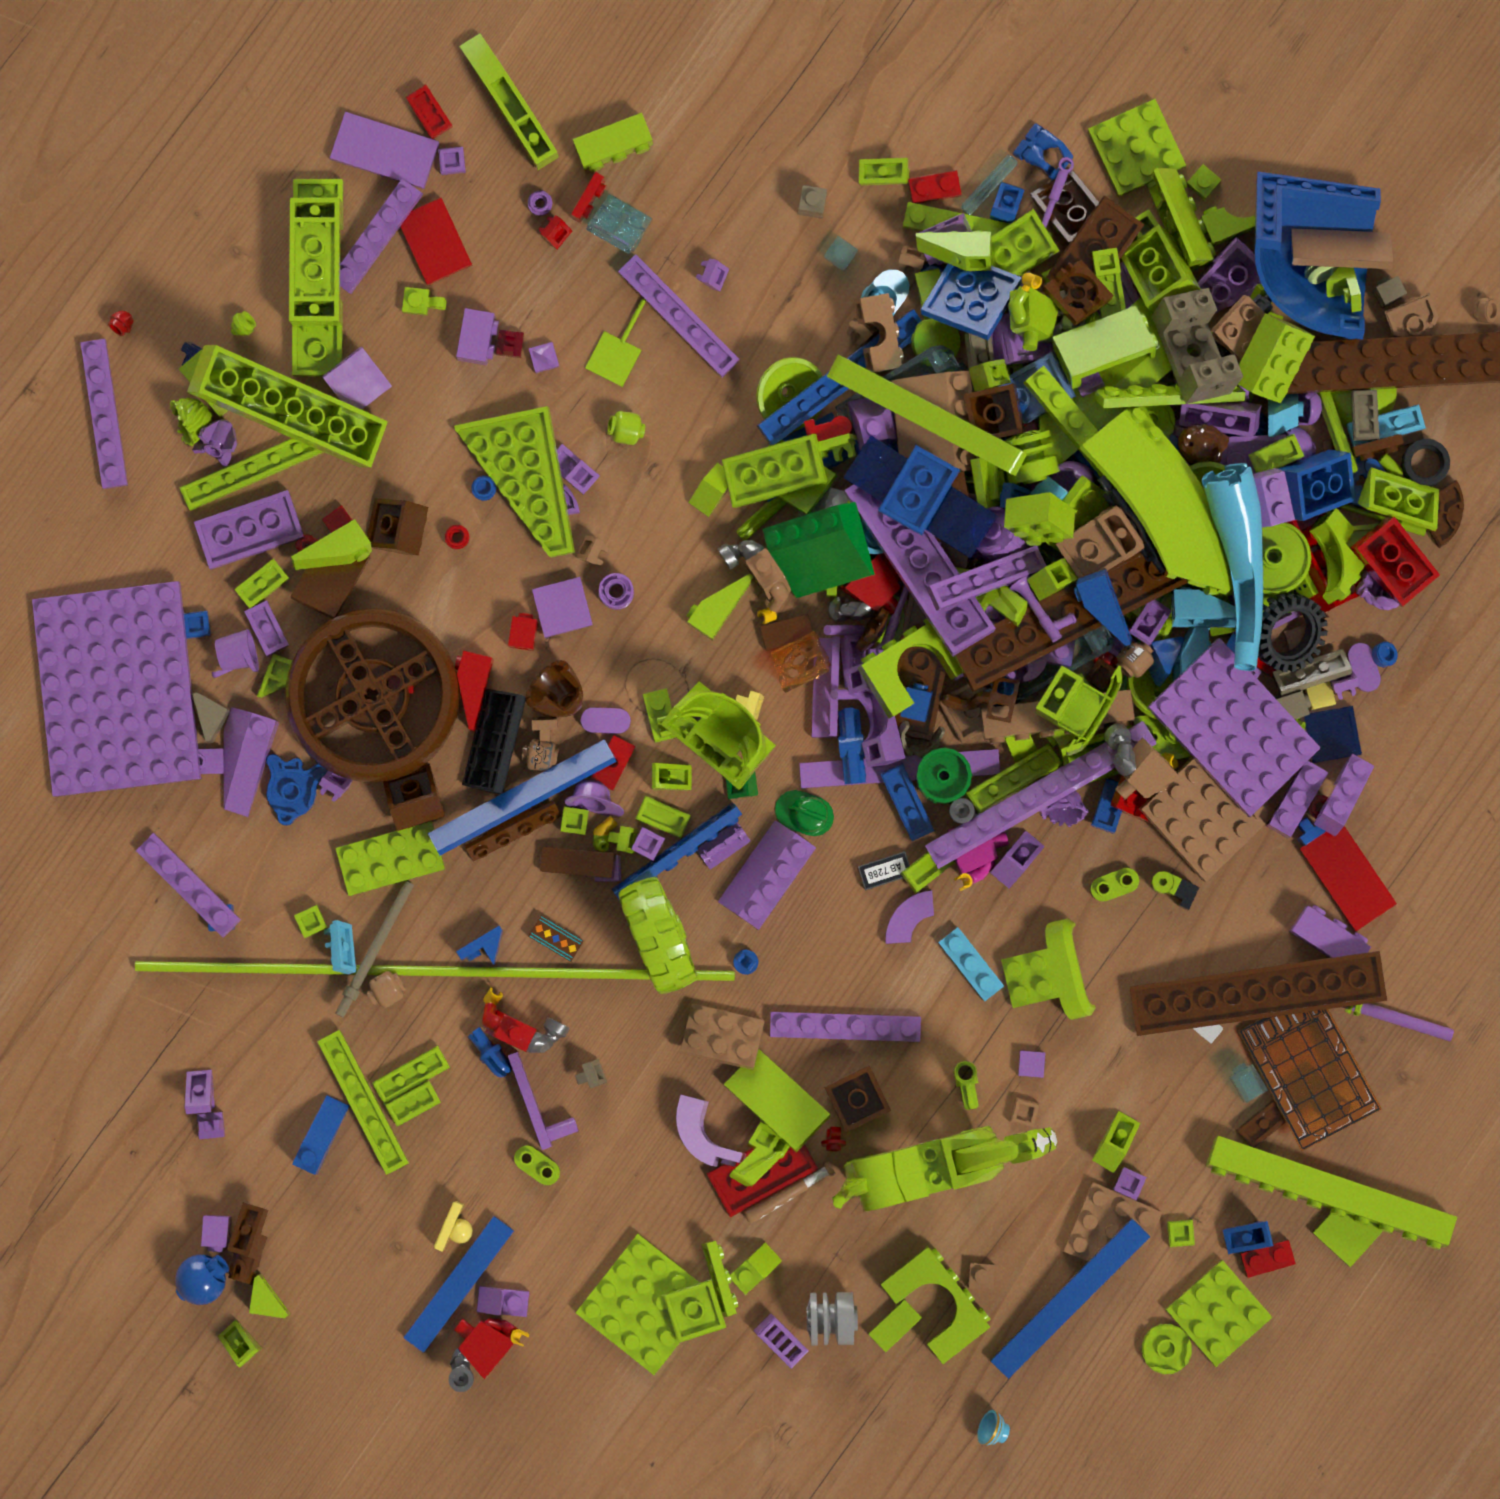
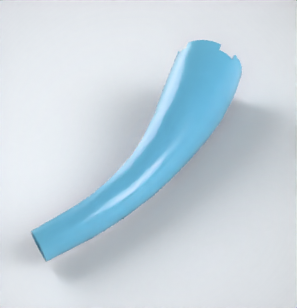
M1236 463L1224 466L1225 471L1214 475L1213 470L1203 476L1202 483L1214 524L1229 563L1236 604L1234 667L1243 671H1253L1257 668L1263 616L1262 518L1252 469L1247 467L1246 463Z

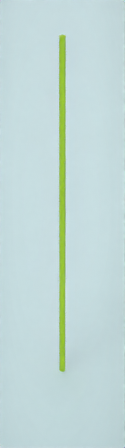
M135 962V971L348 975L333 971L332 964ZM356 965V972L349 975H355L360 965ZM372 965L367 975H380L390 971L392 974L397 973L399 976L650 980L646 969ZM696 970L697 980L735 981V971Z

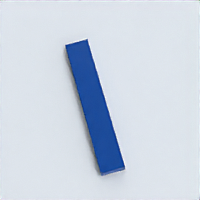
M493 1216L404 1336V1339L423 1353L426 1351L514 1232L512 1228L496 1216Z

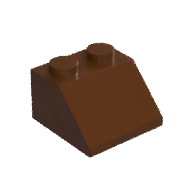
M1015 384L964 394L969 423L1001 440L1025 433Z
M375 498L367 538L371 542V548L419 556L429 507L406 500Z
M430 763L406 776L383 782L389 810L397 831L445 816Z

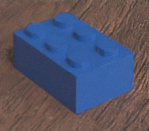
M1329 449L1278 468L1285 471L1295 520L1304 521L1356 500L1350 452Z

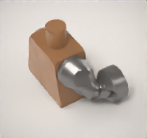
M753 540L742 541L739 545L724 544L717 550L730 570L739 565V558L744 557L746 559V568L754 576V580L769 601L768 608L759 610L757 616H764L762 624L775 621L777 618L776 612L779 611L787 600L791 588L768 550Z
M1114 724L1106 730L1104 736L1106 743L1112 749L1117 750L1115 759H1112L1118 773L1125 778L1115 788L1124 799L1128 798L1135 790L1144 798H1149L1155 793L1166 790L1169 783L1179 776L1175 771L1179 763L1176 759H1173L1174 754L1165 752L1161 755L1143 737L1132 749L1130 744L1131 733L1123 724Z

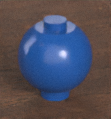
M194 1255L187 1258L181 1263L176 1272L175 1284L178 1297L194 1305L212 1303L219 1298L225 1288V1274L229 1271L228 1264L219 1255L213 1258L208 1255Z

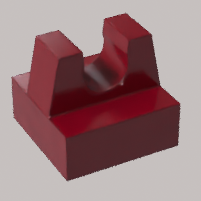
M499 329L496 355L521 358L524 332Z

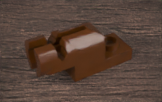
M242 1203L227 1251L234 1253L229 1266L228 1278L253 1286L254 1278L257 1275L256 1269L260 1265L261 1256L268 1238L261 1235L269 1210L248 1203Z

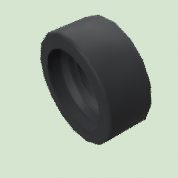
M1433 439L1415 441L1405 450L1402 456L1401 468L1403 469V475L1406 479L1420 485H1436L1446 477L1450 469V457L1447 449ZM1430 449L1439 456L1440 468L1434 476L1428 478L1420 477L1413 471L1411 459L1418 450Z

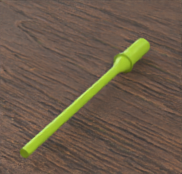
M1346 504L1338 507L1381 521L1387 518ZM1397 519L1405 531L1425 536L1426 528Z

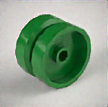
M940 748L932 750L923 757L918 765L916 781L918 789L926 799L936 804L946 805L965 795L971 784L972 772L969 762L961 753L954 749ZM942 771H946V774L949 775V778L945 781L939 777Z

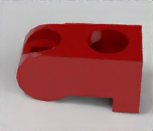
M837 416L831 422L817 425L814 419L804 421L807 435L817 434L818 442L848 433L853 434L854 431L853 423L845 416Z

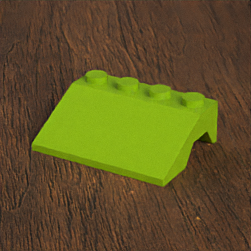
M1154 169L1151 174L1153 181L1149 182L1147 187L1165 230L1174 237L1191 272L1208 266L1214 261L1213 256H1216L1212 243H1207L1204 237L1206 229L1202 220H1197L1194 213L1197 208L1193 198H1188L1185 191L1187 183L1183 174L1179 175L1177 169Z

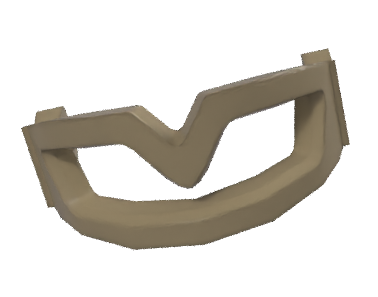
M903 720L898 728L905 752L909 756H912L914 753L919 758L937 749L941 738L945 734L944 727L939 726L933 734L932 740L923 738L910 739L905 736L909 729L908 721ZM927 742L932 744V746L924 750H920L915 746Z

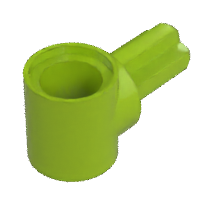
M959 1062L955 1066L953 1074L956 1087L960 1086L964 1109L978 1108L979 1104L975 1084L978 1083L977 1069L971 1062ZM963 1065H968L972 1069V1076L967 1080L961 1079L958 1075V1070Z

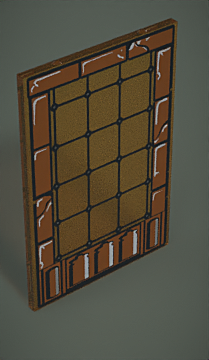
M1329 1009L1262 1018L1238 1031L1301 1151L1321 1143L1332 1135L1382 1110Z

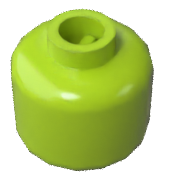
M618 411L614 416H610L607 434L611 435V439L616 443L634 445L639 438L644 437L645 424L642 423L640 415L636 413Z

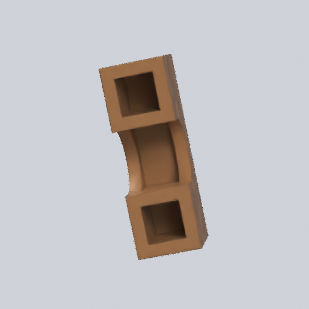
M889 293L855 299L858 324L871 323L878 328L880 334L879 341L875 346L863 349L866 369L878 372L902 367L901 362L904 361L902 348L898 346L899 328L897 323H894L893 313L895 312V305L893 299L889 297Z

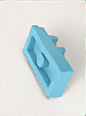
M338 920L332 921L333 924H330V928L324 930V934L331 936V941L325 943V947L331 949L333 971L348 975L355 973L356 964L352 924Z

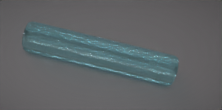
M1007 155L961 206L962 210L966 214L971 215L1016 167L1017 160L1013 156Z

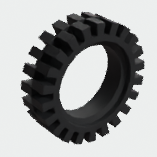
M1287 592L1285 595L1277 594L1276 599L1268 598L1269 606L1263 604L1258 657L1262 662L1282 672H1287L1288 670L1294 672L1297 671V667L1300 669L1305 668L1304 660L1311 664L1314 661L1311 654L1319 655L1321 652L1316 648L1317 645L1324 646L1326 642L1320 638L1321 636H1327L1328 630L1322 628L1328 626L1327 620L1323 618L1326 616L1324 611L1320 610L1321 607L1313 600L1297 592ZM1290 611H1300L1306 623L1305 634L1295 648L1288 652H1276L1271 642L1272 629L1281 616Z

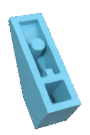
M1190 587L1174 589L1171 598L1172 627L1236 628L1235 606L1212 595H1206L1201 590H1192Z

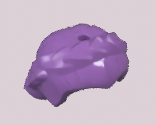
M1364 570L1362 580L1356 587V594L1364 598L1368 604L1378 609L1390 610L1397 608L1399 604Z

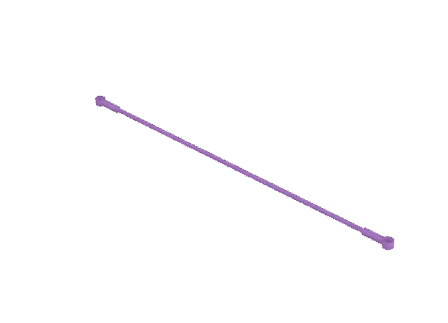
M1068 157L1062 158L1059 161V172L1048 198L1050 201L1042 220L1045 228L1054 205L1059 200L1067 176L1073 170L1074 163ZM1064 162H1068L1071 167L1066 170L1061 165ZM904 586L894 615H891L882 642L876 647L877 655L879 654V649L893 640L901 620L900 614L909 593L906 586Z

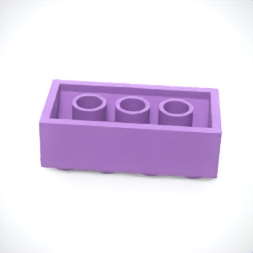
M775 820L718 902L759 930L811 857L816 847Z

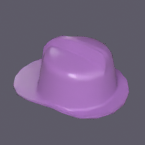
M583 779L577 782L573 795L565 800V804L571 808L589 810L605 816L611 815L612 817H619L624 814V810L619 805L611 802L608 788L603 783L595 780Z

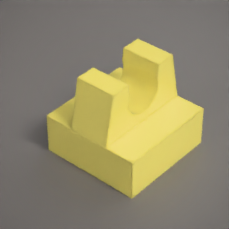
M750 691L748 698L737 695L736 701L742 704L757 720L764 696L754 691Z

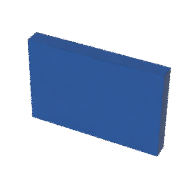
M915 445L878 511L922 536L960 469Z

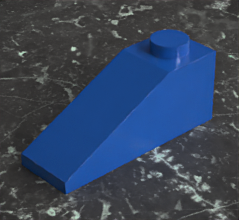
M1107 569L1078 578L1077 587H1074L1078 602L1083 601L1084 607L1125 646L1131 645L1132 637Z
M328 1095L326 1096L292 1165L314 1175L319 1173L349 1109V1105Z

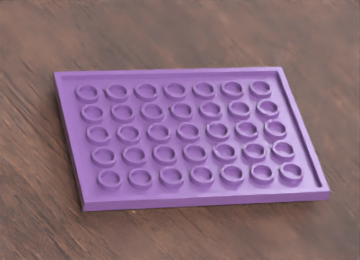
M175 581L32 599L53 797L201 779L181 583Z

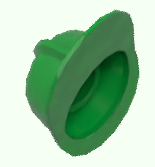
M792 790L785 792L776 802V817L788 829L816 837L829 831L833 824V809L827 801L803 791Z

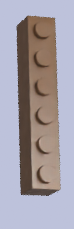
M1131 690L1118 692L1097 731L1104 730V725L1120 723L1127 727L1129 722L1135 720ZM1040 701L1015 704L1011 723L986 718L988 708L980 710L984 741L990 740V744L1004 743L1007 737H1015V741L1030 739L1029 735L1039 734L1040 738L1055 736V731H1063V729L1036 714V707ZM1008 706L993 707V716L1002 718L1008 716Z

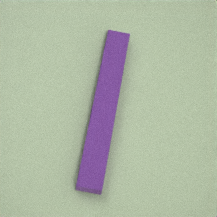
M998 749L959 752L969 762L972 776L996 775L1000 773ZM916 755L905 756L903 760L874 767H868L866 759H864L866 783L846 785L884 783L880 773L901 763L904 764L911 781H916L918 765L923 757L919 758ZM842 760L799 763L801 789L845 786ZM942 771L939 777L944 779L949 778V775L946 774V771Z

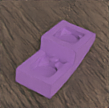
M562 444L557 449L561 476L584 495L600 476Z

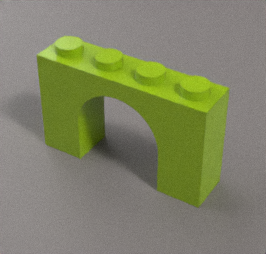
M927 618L923 620L925 626L918 630L916 626L902 633L905 637L899 642L893 639L882 646L883 652L877 656L874 652L861 659L863 664L857 668L889 719L914 704L901 683L897 672L898 660L906 649L923 647L930 650L936 655L951 680L962 674L954 656L952 657Z
M927 1246L880 1284L896 1304L915 1289L925 1284H939L952 1293L956 1304V1311L952 1322L927 1342L930 1349L941 1363L944 1364L988 1330L990 1326L987 1322L991 1319L982 1307L977 1310L971 1303L975 1298L967 1288L961 1290L956 1283L959 1278L951 1267L946 1270L940 1263L944 1258L937 1249L933 1248L930 1250Z

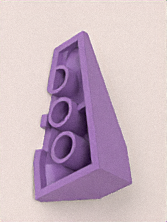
M1236 236L1214 258V261L1208 265L1196 280L1200 289L1209 288L1217 308L1216 313L1235 304L1243 295L1250 296L1255 286L1261 284L1256 269L1255 253Z
M231 707L224 728V810L246 817L249 816L265 768L266 758L269 755L279 725L278 721Z

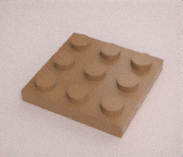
M1092 1182L1063 1251L1089 1262L1133 1218L1150 1235V1238L1114 1273L1133 1282L1162 1212Z

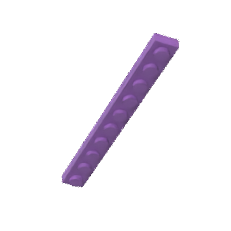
M1143 721L1128 729L1131 733L1130 744L1132 749L1142 737L1151 746L1156 745L1155 739ZM1106 742L977 815L970 821L930 842L925 847L938 869L1116 768L1112 759H1115L1117 750L1112 749Z

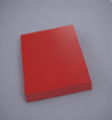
M442 197L409 213L402 223L401 229L427 286L473 266Z

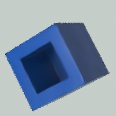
M914 682L913 686L908 685L906 689L914 704L901 711L900 716L925 722L933 691L928 690V685Z

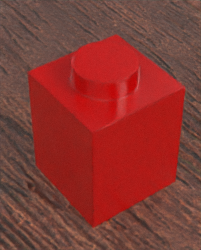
M519 613L518 617L512 616L508 642L509 648L534 651L538 620L533 619L532 614Z

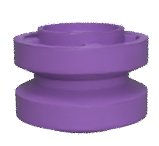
M612 573L601 581L599 596L606 607L620 610L627 607L633 600L634 588L628 577L620 573ZM614 585H619L623 588V594L618 598H614L609 594L610 588Z

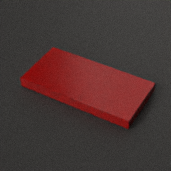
M1345 826L1336 836L1325 832L1306 846L1299 848L1355 932L1397 905Z
M804 1144L797 1152L789 1147L785 1156L779 1159L753 1186H745L731 1178L729 1175L736 1167L722 1164L709 1171L707 1175L731 1218L818 1170V1167ZM753 1148L744 1152L746 1154L745 1158L754 1150Z

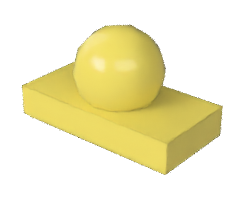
M457 1201L452 1203L434 1244L435 1249L443 1252L449 1238L459 1244L465 1243L471 1238L473 1232L471 1224L465 1219H458L464 1204Z

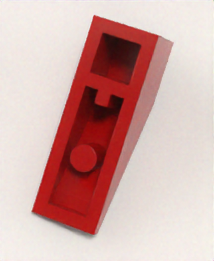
M463 650L462 656L458 655L456 658L455 669L458 670L457 677L468 728L470 731L475 732L494 660L492 657Z

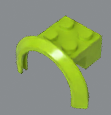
M1064 666L1060 667L1038 703L1036 714L1078 738L1077 740L1073 739L1066 751V755L1071 756L1082 751L1101 725L1121 687V666H1118L1112 675L1106 694L1084 683L1083 677Z

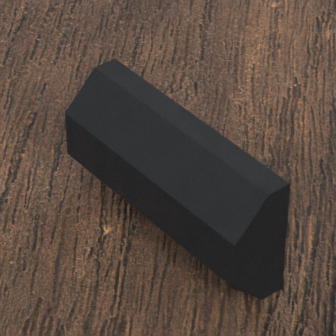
M491 689L485 690L462 782L463 786L503 794L526 701L525 696Z

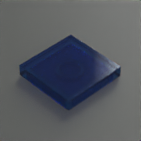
M1353 706L1314 712L1303 717L1306 723V732L1320 746V749L1311 757L1313 764L1348 758L1352 754L1356 756L1362 755Z

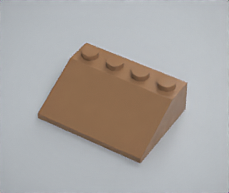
M969 371L944 372L891 381L969 422L964 394L972 392ZM894 413L900 471L915 445L960 469V472L964 471L965 475H973L971 459L979 458L978 456Z

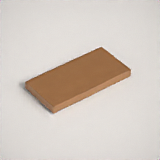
M1291 229L1293 265L1393 269L1391 233Z

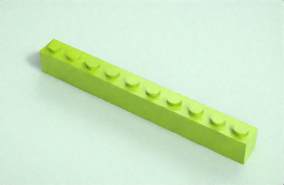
M1221 1136L1214 1138L1206 1167L1211 1168V1173L1222 1177H1225L1226 1174L1235 1177V1181L1249 1185L1252 1182L1258 1184V1188L1265 1192L1273 1193L1274 1190L1282 1192V1197L1297 1201V1198L1307 1201L1306 1205L1312 1208L1321 1209V1206L1331 1209V1214L1339 1217H1345V1214L1354 1216V1221L1359 1224L1369 1225V1222L1379 1225L1378 1230L1390 1234L1396 1231L1402 1233V1238L1414 1242L1420 1239L1426 1241V1246L1440 1250L1441 1247L1449 1246L1457 1217Z

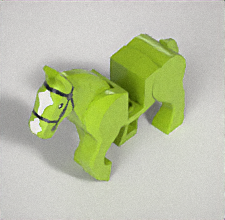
M982 1126L962 1131L956 1135L898 1150L850 1159L844 1165L847 1179L844 1181L840 1191L832 1198L833 1206L841 1209L843 1204L849 1199L855 1197L858 1199L860 1197L863 1212L928 1197L929 1194L948 1189L955 1190L994 1179L1004 1169V1163L1017 1164L1034 1160L1055 1150L1058 1143L1053 1129L1048 1127L1005 1136L1003 1140H999L990 1126Z

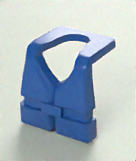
M1037 123L1026 134V140L1023 139L1013 152L1015 158L1025 160L1026 163L1042 168L1051 180L1057 177L1059 167L1055 169L1045 161L1043 156L1044 150L1059 148L1063 158L1073 159V154L1067 146ZM1062 163V168L1065 169L1069 163Z

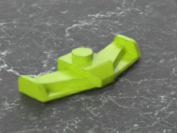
M955 567L959 574L970 571V569ZM1006 585L975 597L984 611L990 605L1017 627L1027 610L1028 602Z
M760 1122L747 1144L754 1150L729 1176L745 1186H753L779 1159L785 1156L790 1146L766 1124Z

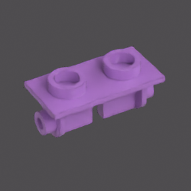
M737 822L733 826L721 831L712 841L701 845L697 852L711 870L748 844L750 839Z

